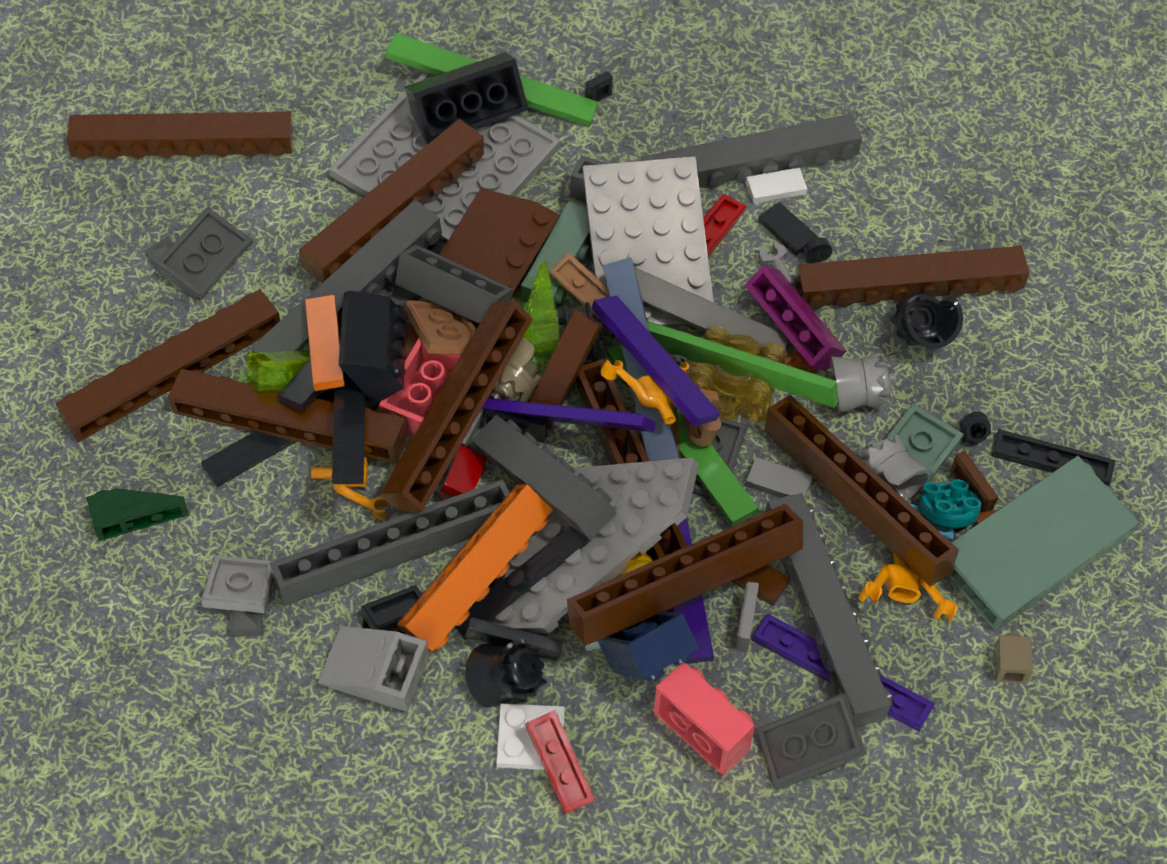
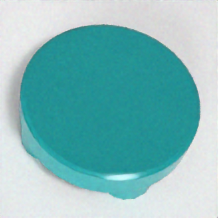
M954 479L951 483L928 482L923 485L919 509L927 519L938 525L960 528L969 526L978 520L981 501L977 495L968 489L969 484L964 480Z

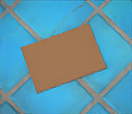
M405 301L404 310L428 354H462L476 331L469 318L456 315L454 311L441 305H435L430 301Z

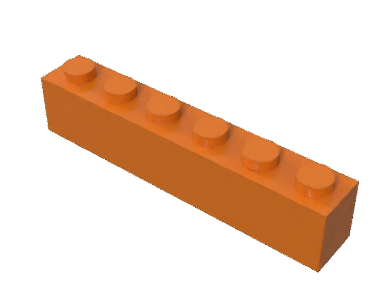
M517 484L398 622L397 626L409 636L426 640L429 651L439 650L448 641V633L455 625H461L470 614L468 610L474 602H480L490 590L488 586L491 582L507 572L510 567L508 562L514 555L521 554L530 543L528 539L531 535L546 526L549 521L547 516L553 509L529 485Z

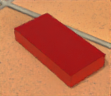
M460 445L441 491L455 497L474 490L487 457Z

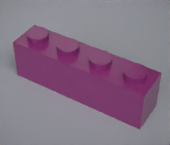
M763 265L745 284V287L811 367L827 371L831 368V356L842 357L847 352L780 270Z

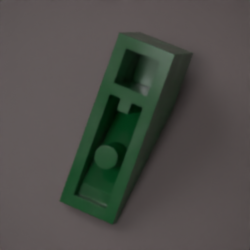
M116 488L101 490L94 495L86 497L99 541L189 516L184 496Z

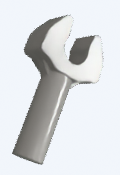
M773 242L772 249L776 255L770 256L765 248L761 246L759 252L761 266L766 265L780 270L791 285L795 287L796 282L783 263V260L787 257L786 248L777 242Z

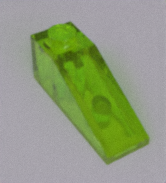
M547 261L540 263L525 311L533 320L523 338L533 344V356L553 354L560 341Z
M310 350L248 353L247 382L258 391L282 390L311 359Z

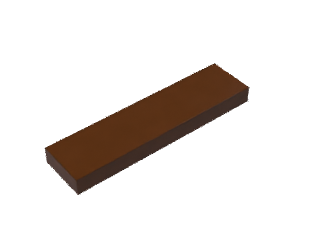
M574 311L529 402L563 405L603 326L601 323L580 311ZM547 421V430L552 427L554 422Z

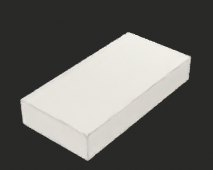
M800 168L749 176L746 179L753 204L807 194V186Z

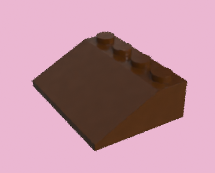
M481 188L439 255L512 288V300L560 215L535 201Z

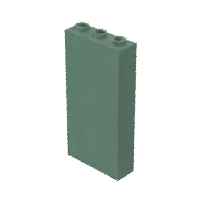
M1077 456L951 542L959 549L953 572L948 574L947 577L993 629L998 631L1132 536L1140 522L1136 519L1133 511L1119 501L1112 488L1105 485L1096 476L1094 469Z

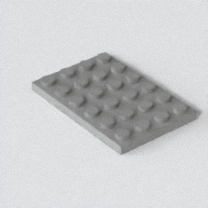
M696 156L583 166L594 276L608 288L603 265L631 257L634 267L714 302ZM644 305L647 321L665 327L688 325ZM604 326L601 328V332H610Z

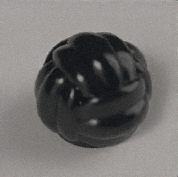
M975 411L965 415L959 421V431L964 434L963 440L966 443L977 444L986 440L991 434V424L985 413Z

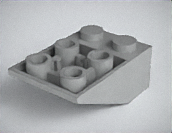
M340 626L317 683L408 712L430 656L427 641L395 631Z

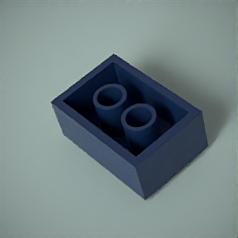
M666 611L597 641L613 673L636 679H646L647 681H652L664 674L663 669L672 664L677 666L687 662L692 657L691 653L699 649L683 614Z

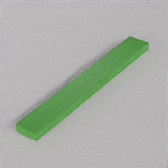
M398 33L394 34L385 57L434 75H440L478 62L466 56ZM520 75L528 107L590 127L599 102Z
M647 321L650 334L670 355H681L689 361L835 408L839 401L837 382L835 380Z
M620 342L607 349V356L613 364L616 360L622 361V368L628 373ZM677 407L681 457H694L698 462L699 467L696 478L730 525L733 527L758 514L757 505L712 445L707 447L698 446L690 440L685 428L682 412Z

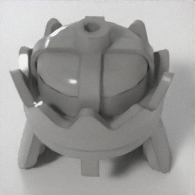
M880 353L863 357L859 360L831 356V374L837 382L840 411H849L860 405L861 407L884 408V404L888 403L887 398L892 391L891 385H896L895 373H889L887 363L879 361Z
M897 434L893 436V439L887 438L879 441H870L865 446L867 450L860 456V459L905 501L915 497L923 489V485L928 483L932 477L930 469L910 456V452Z

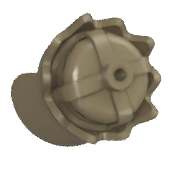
M525 338L521 339L491 391V398L528 401L544 373L529 361L534 355V346Z

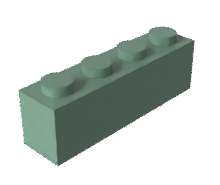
M571 202L567 203L521 285L522 301L551 312L554 311L557 304H563L567 291L550 277L548 272L568 252L579 262H586L591 249L589 246L591 242L587 208Z

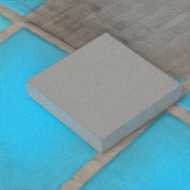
M215 555L201 598L202 607L264 613L273 584L270 563L273 561Z

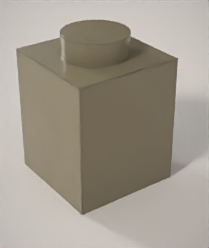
M1017 633L999 635L994 647L995 682L1027 684L1033 672L1031 637H1024Z

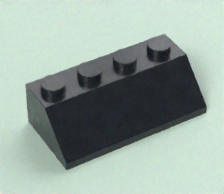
M506 52L404 86L411 113L427 145L458 119L476 129L529 110L516 59Z
M348 290L344 293L339 366L364 394L376 404L404 389V375L406 374V320L408 317L404 308L401 305H396L388 296Z

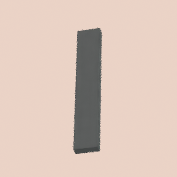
M635 267L643 305L752 354L775 362L781 361L789 342L785 334Z

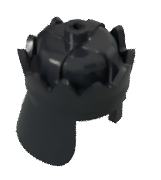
M908 293L904 300L896 304L897 311L890 319L897 327V336L905 339L907 345L941 348L949 345L959 335L963 324V312L960 303L955 298L948 297L939 301L930 295Z
M525 640L512 641L503 646L495 644L477 646L469 655L466 664V681L474 699L485 708L500 706L510 698L536 696V689L547 683V680L543 678L544 673L542 672L545 664L537 655L540 647L528 646Z

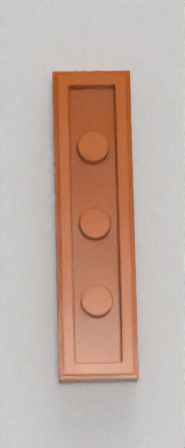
M329 295L305 299L314 389L319 391L343 387L345 382L343 370L339 366L340 336L335 296Z

